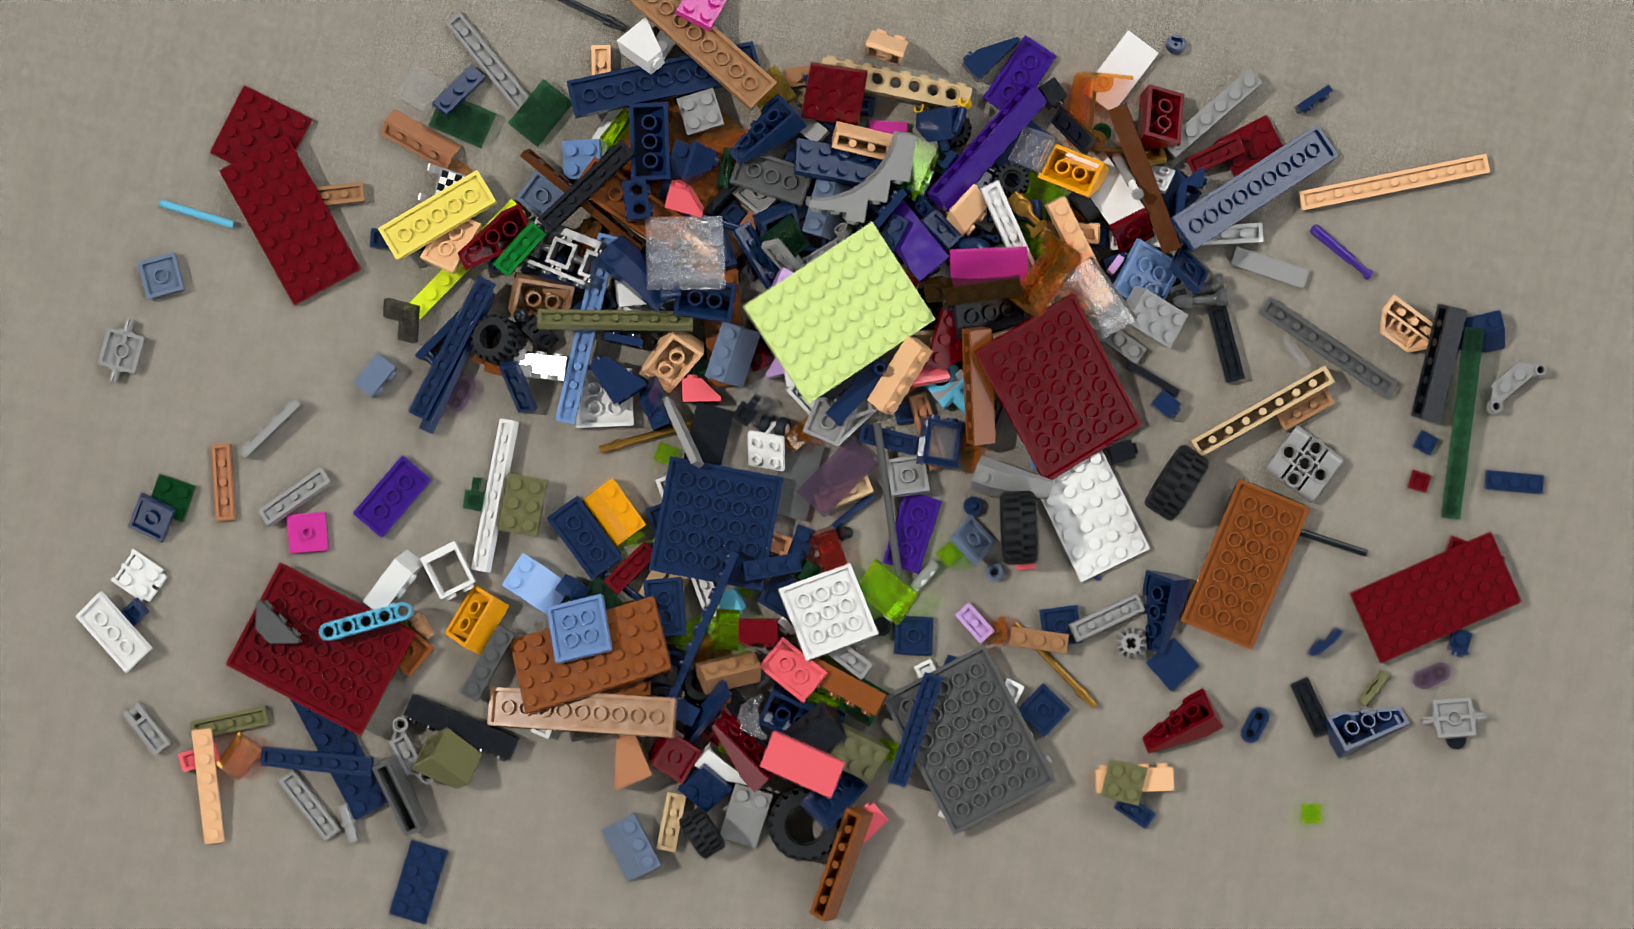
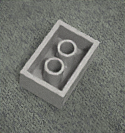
M1135 285L1117 320L1157 345L1171 349L1188 315L1148 289Z

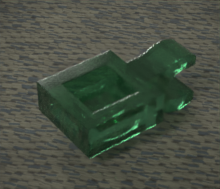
M473 477L471 490L465 489L463 509L482 511L485 492L480 491L482 478Z

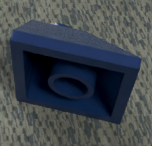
M694 141L681 177L682 180L690 184L712 173L713 169H717L720 157H718V152Z

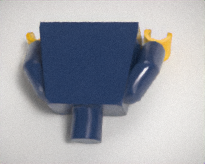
M962 97L958 99L960 107L955 105L930 110L924 104H922L921 110L918 106L914 107V111L917 113V131L927 142L937 141L939 152L950 150L949 139L958 137L967 110L972 106L969 97L966 103H964Z

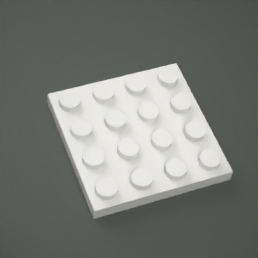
M850 563L778 589L806 662L879 634Z

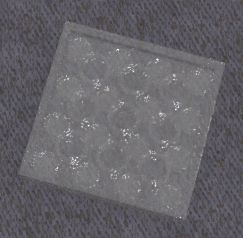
M702 216V218L650 217V219H645L647 289H725L723 216Z
M1093 256L1037 288L1032 293L1043 310L1070 293H1074L1099 341L1137 319L1135 313Z

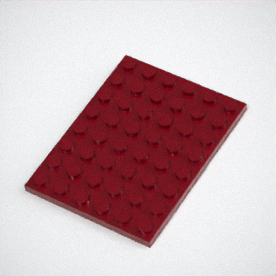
M1070 293L974 351L1038 473L1042 477L1051 480L1055 479L1143 425L1074 293Z
M280 562L260 599L264 602L268 600L275 607L273 611L277 615L282 614L288 620L286 624L291 629L294 627L300 632V638L303 642L301 644L269 643L256 630L255 607L225 665L362 736L416 633L395 623L334 641L324 640L319 634V629L323 624L368 612L371 609ZM381 615V619L383 622L389 620V618ZM369 616L364 617L362 621L365 627L371 624ZM350 621L346 622L344 630L346 632L352 630V623ZM328 627L325 630L327 637H331L334 633L332 627Z

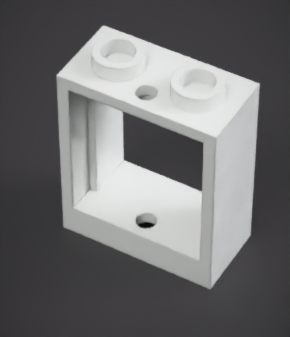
M453 541L420 558L440 599L446 598L449 601L457 596L456 592L462 589L466 592L474 588L473 584L477 582L457 541ZM455 550L469 580L445 592L430 563Z

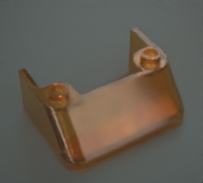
M1080 71L1074 75L1069 112L1097 139L1090 150L1124 153L1123 149L1106 147V136L1104 133L1092 130L1096 92L1109 91L1113 86L1114 79L1133 80V76ZM1066 138L1067 144H1068L1070 147L1076 148V147Z

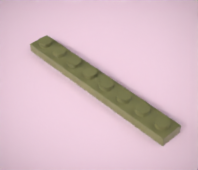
M538 309L537 329L693 331V317L673 314L674 311Z

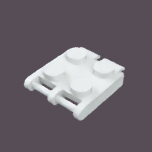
M132 548L130 556L125 563L122 562L120 565L121 569L115 577L111 578V581L134 597H138L140 601L145 599L151 602L158 592L153 586L156 585L160 588L168 576L163 573L165 569Z

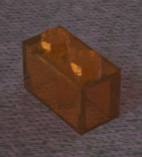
M238 732L218 760L217 765L223 772L240 781L248 773L253 761L259 758L262 749L257 742Z

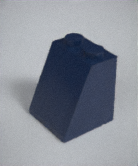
M599 355L591 360L592 364L589 367L616 407L648 387L643 379L606 355L604 357Z

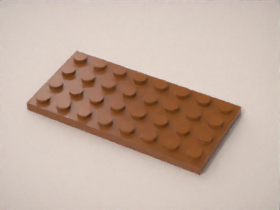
M1238 478L1180 621L1252 650L1308 516L1310 507Z
M651 596L606 610L613 651L557 664L555 662L550 628L513 639L510 646L525 713L530 714L672 671L656 598Z

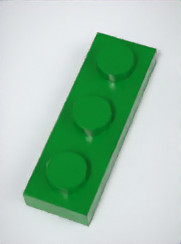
M531 220L493 262V265L508 277L543 239L546 233Z

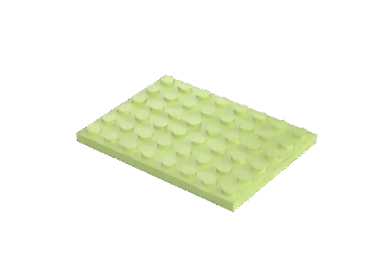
M872 222L743 306L807 404L907 339V336L913 335L935 320L933 314Z

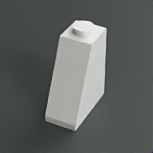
M643 18L617 40L621 54L649 74H653L665 64L661 48L646 18Z

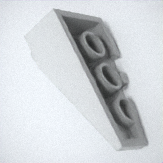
M981 455L970 490L994 497H1000L1004 492L1031 491L1034 493L1035 498L1048 499L1054 480Z

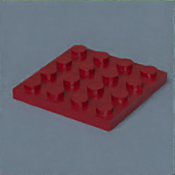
M244 85L209 153L232 164L285 134L289 136L296 151H298L313 119Z

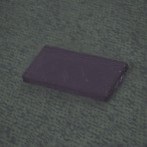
M849 437L797 490V493L825 518L878 465V462Z

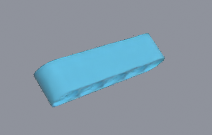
M405 602L325 623L320 627L319 634L321 638L328 641L356 635L409 620L414 615V608ZM403 606H407L409 609L405 617L400 615V609ZM388 611L390 618L388 621L383 622L381 615L383 612ZM366 616L371 618V624L368 627H365L362 623ZM350 621L353 626L352 630L346 632L344 624ZM328 627H332L334 630L331 637H327L325 634V630Z

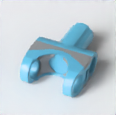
M953 364L948 367L950 381L946 385L930 384L924 386L944 409L954 403L965 415L964 374L960 368Z

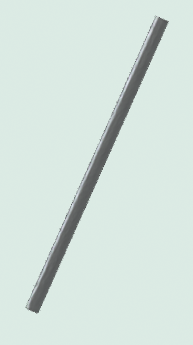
M874 423L873 427L897 594L901 595L905 594L882 428L881 423Z

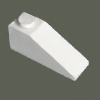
M710 741L696 761V768L698 769L705 763L724 780L747 785L741 779L728 754Z

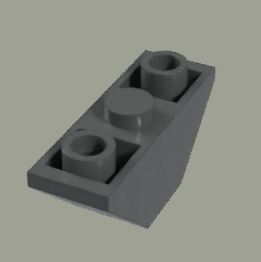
M259 599L256 602V630L272 644H301L303 640L300 638V632L294 627L291 629L286 624L288 620L282 614L277 615L273 611L275 607L268 600L264 602Z

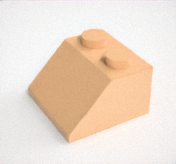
M975 184L950 209L946 218L962 235L961 239L965 234L969 236L975 229L974 224L977 221L982 222L988 214L986 212L988 206Z

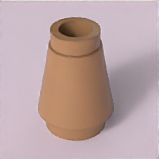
M419 611L411 619L407 620L410 624L409 627L426 640L435 633L425 615Z

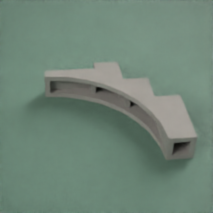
M894 131L890 147L884 159L867 179L854 188L837 195L807 197L806 205L814 212H822V209L829 210V213L840 215L842 212V218L847 220L848 224L858 225V222L864 223L868 200L872 204L887 202L890 180L896 184H903V181L909 182L917 136L913 133Z

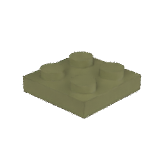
M1109 759L1100 796L1139 806L1148 768Z

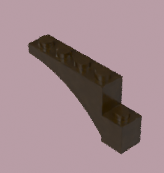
M1020 274L993 278L943 277L942 275L923 280L926 303L944 301L945 307L1023 295Z

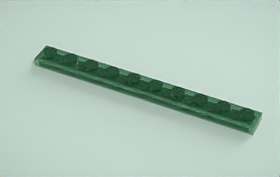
M1464 327L1440 513L1441 518L1460 520L1485 330L1482 328Z

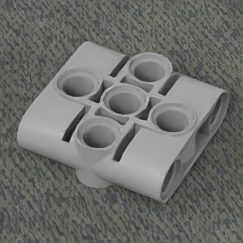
M1295 425L1269 460L1264 470L1284 483L1286 487L1291 488L1312 503L1344 458L1327 447L1321 440L1316 439L1300 426ZM1313 443L1319 445V452L1316 454L1311 451ZM1286 447L1291 448L1293 451L1290 458L1284 455ZM1302 458L1308 461L1306 469H1302L1299 465ZM1317 470L1323 472L1324 477L1322 480L1316 479L1315 472ZM1290 474H1294L1297 477V482L1294 485L1288 481Z

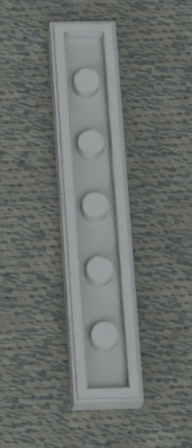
M461 12L445 23L517 112L533 101Z

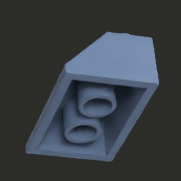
M817 179L812 197L837 195L850 190L852 187L843 183ZM808 208L802 234L827 241L836 239L835 227L846 221L842 218V212L840 215L829 213V210L822 209V212H814L810 210L811 208Z
M723 322L705 377L743 388L761 333L734 323Z
M636 812L601 830L627 881L639 877L662 864Z

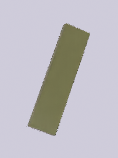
M266 705L191 721L190 724L192 730L212 728L213 736L270 725V719Z

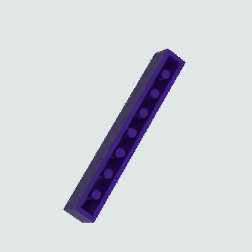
M1024 83L927 192L939 209L949 212L969 188L982 178L986 170L993 166L994 161L1006 151L1008 145L1018 137L1023 128L1029 125L1031 119L1042 110L1047 100L1036 85Z

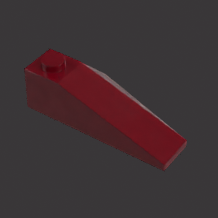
M520 203L502 211L458 252L465 270L501 255L527 226L528 220Z
M1204 688L1184 698L1182 705L1176 710L1172 709L1169 712L1170 716L1163 722H1158L1142 737L1149 754L1207 737L1224 728L1220 716Z
M722 716L712 725V728L741 779L756 792L774 774L760 767L766 748L758 744L755 737L751 736L749 738L742 733L740 727Z

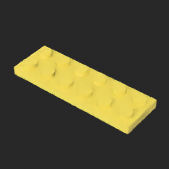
M476 170L379 227L378 230L396 260L400 261L497 204L480 173Z

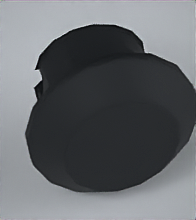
M843 525L838 527L837 537L841 542L853 536V530L850 527H844Z

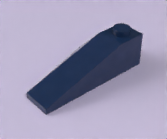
M1401 707L1379 708L1378 710L1362 709L1349 712V710L1341 711L1326 718L1329 743L1338 759L1353 754L1410 724Z

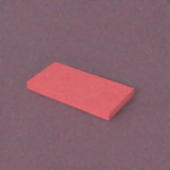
M775 730L760 767L831 798L846 762Z

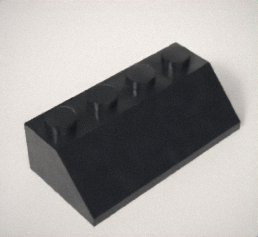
M821 701L782 732L784 735L825 753H829L848 738L837 710L824 701Z

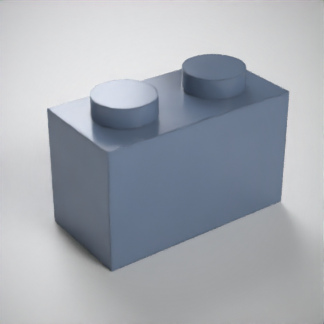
M377 353L353 383L370 397H379L385 390L383 386L386 382H391L397 375L395 371L398 368L381 354Z

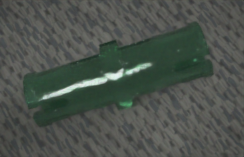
M723 148L721 164L718 165L720 170L716 183L719 187L728 188L730 173L734 168L732 166L733 157L729 154L732 148Z

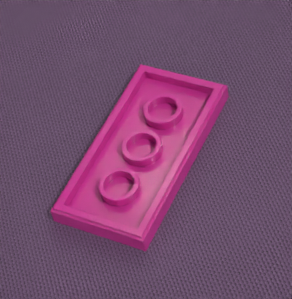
M1027 246L950 249L951 278H993L1020 274L1021 284L1028 283Z

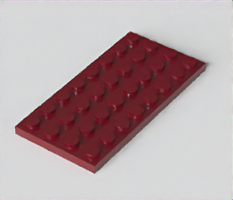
M287 134L219 170L294 306L362 269Z
M1491 531L1349 592L1380 664L1522 602Z

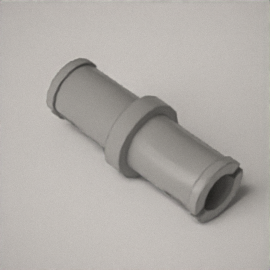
M347 803L338 806L337 809L342 820L341 826L342 828L344 827L348 843L350 844L361 840L355 825L357 822L353 819L349 804Z

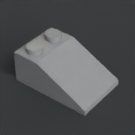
M736 783L720 832L721 836L724 839L756 848L773 793L762 789L754 792L747 785Z

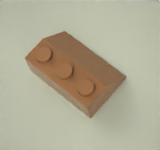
M743 651L693 663V668L705 695L710 694L721 680L727 681L729 689L760 682L761 665L755 652Z

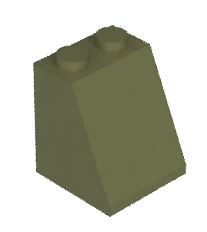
M445 728L426 739L412 769L450 787L459 789L463 786H468L472 781V774L479 767V760L482 754L449 728Z

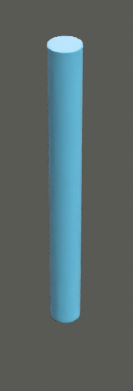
M161 199L159 207L232 229L235 221Z

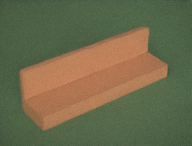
M396 109L386 118L380 133L382 136L436 166L445 169L450 168L454 155L461 148V145Z

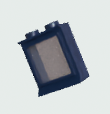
M929 415L928 418H922L916 464H929L934 467L959 469L958 460L963 425L965 423H959L956 418L941 420V416Z

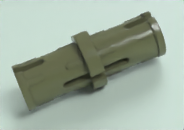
M1380 670L1374 680L1367 684L1366 690L1357 700L1365 707H1368L1373 698L1381 693V688L1391 677Z

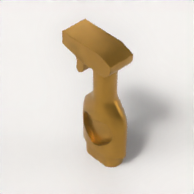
M1015 191L1007 199L1010 203V208L1018 216L1027 217L1035 225L1034 228L1029 224L1026 225L1030 231L1029 236L1032 239L1046 227L1047 221H1041L1033 213V205L1023 193L1020 194L1018 191Z

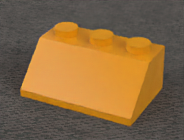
M1053 143L1038 178L1090 198L1102 187L1109 168L1105 162Z
M611 478L583 500L615 547L647 526L614 478Z
M473 584L474 588L469 590L445 634L464 648L481 655L510 605Z

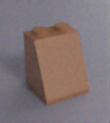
M619 734L620 737L616 739V790L652 776L654 773L651 764H649V759L646 757L647 754L639 735Z

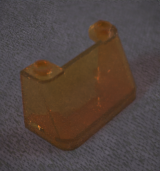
M1046 228L1040 234L1044 243L1039 248L1043 252L1021 281L1023 295L1008 297L1033 317H1039L1045 313L1050 303L1080 265L1082 259L1078 251Z

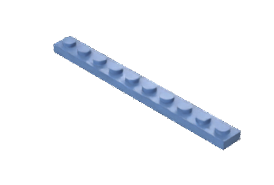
M598 233L597 240L609 245L618 237ZM593 256L589 275L595 278L591 281V284H593L592 288L586 286L581 310L602 309L609 273L597 264L598 257ZM576 330L555 421L575 425L596 330Z

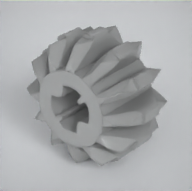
M1124 627V635L1119 631L1117 632L1121 639L1115 638L1114 642H1118L1120 645H1116L1114 648L1115 650L1122 648L1119 652L1120 656L1126 652L1125 658L1129 659L1132 653V657L1136 659V651L1142 655L1144 652L1139 648L1147 647L1146 644L1141 643V641L1146 640V637L1142 636L1139 638L1142 631L1138 630L1135 633V627H1131L1130 633L1127 627ZM1133 638L1134 647L1129 646V648H1127L1128 643L1126 642V640H1131Z

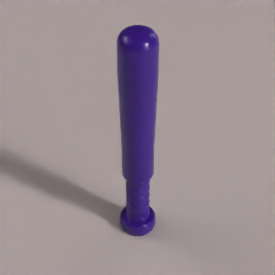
M1318 224L1312 226L1310 233L1346 263L1351 264L1363 274L1365 280L1372 276L1373 270H1368L1359 263L1354 255L1346 250Z

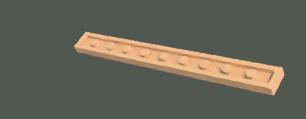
M1487 154L1299 191L1298 196L1301 210L1305 211L1490 173Z

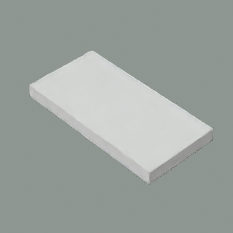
M1128 30L1082 92L1107 111L1119 106L1158 55V52Z
M1103 151L1095 156L1094 159L1105 162L1109 172L1102 187L1090 199L1099 209L1107 223L1110 225L1145 208L1140 200H1135L1132 197L1130 187L1126 185L1121 174L1106 153Z
M102 591L75 616L125 673H128L153 649Z

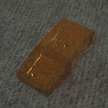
M966 432L962 433L960 445L965 474L974 473L982 455L981 446L966 443Z

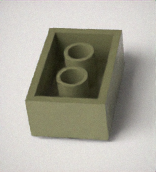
M508 473L498 530L538 537L548 480Z
M842 723L848 738L827 754L846 762L843 771L871 783L890 750L880 740Z

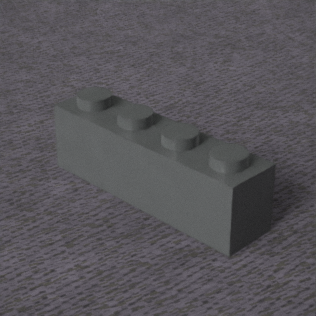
M497 625L460 691L461 694L475 702L480 700L516 633L502 625Z
M393 755L379 761L372 767V770L404 836L406 837L422 830L429 822L397 756Z

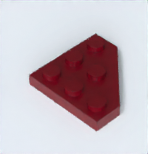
M941 308L929 346L933 352L925 363L942 370L963 359L962 339H956L952 311Z

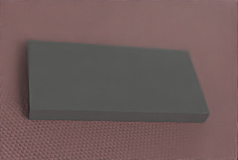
M761 154L741 165L736 162L729 183L802 207L812 178L795 175L794 163Z
M787 438L785 444V470L778 472L779 477H784L777 511L778 515L806 521L824 447Z

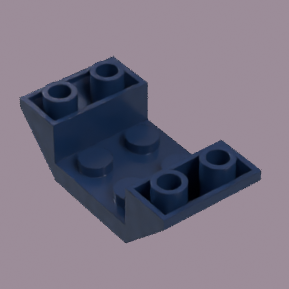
M1200 168L1179 184L1174 192L1172 217L1185 210L1190 193L1198 194L1206 186L1207 174H1204L1205 168ZM1176 229L1180 242L1187 250H1190V248L1188 247V245Z

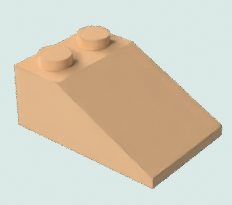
M872 30L865 45V55L901 66L908 41H905L906 38L899 35L889 36L884 30Z
M665 331L641 367L639 374L649 380V377L656 375L663 389L670 394L704 355V342L687 331Z

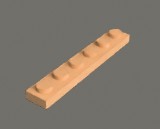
M212 728L193 729L192 739L204 843L224 842L225 835Z

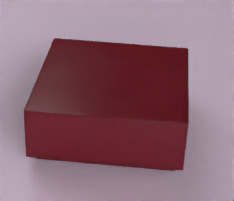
M1412 469L1406 488L1426 493L1432 475Z

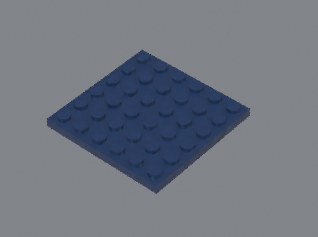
M670 456L649 570L718 583L716 578L719 571H723L726 566L723 562L727 553L731 554L735 550L740 552L741 555L728 585L763 591L765 578L745 581L742 562L769 557L784 477L704 463V466L697 468L688 459Z

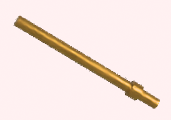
M692 420L685 422L687 429L691 428ZM672 425L622 440L618 438L611 443L600 445L598 448L600 453L614 449L618 451L622 450L625 446L676 433Z
M1016 621L1012 625L1016 627H1023L1018 621ZM1035 649L1076 691L1075 694L1080 699L1082 698L1092 709L1098 704L1088 694V690L1084 686L1081 687L1047 651Z

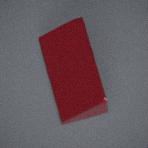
M761 336L751 362L753 372L772 364L774 361L768 345Z

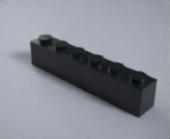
M1438 303L1411 416L1435 422L1441 421L1468 310Z
M417 693L411 695L403 714L407 716L408 721L415 724L421 722L425 724L424 728L434 732L436 729L441 731L449 728L468 744L477 746L478 751L484 754L491 752L495 754L496 759L503 762L506 759H512L520 740L517 736L487 725V723Z

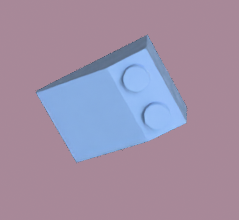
M524 553L521 554L502 584L503 589L547 616L546 607L561 604L564 599L555 590L561 578Z

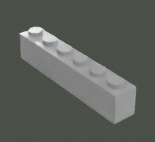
M1249 68L1182 126L1181 144L1179 146L1166 147L1164 151L1174 160L1263 82Z

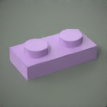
M969 602L955 614L980 644L995 631Z

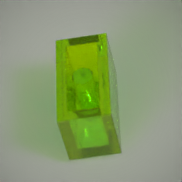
M716 609V616H712V628H715V630L712 629L711 641H715V649L738 650L740 610Z

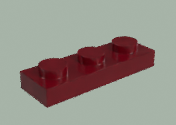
M1236 134L1187 157L1186 161L1193 174L1200 168L1208 170L1246 152L1240 135Z
M644 541L604 580V583L618 596L650 564L653 549Z

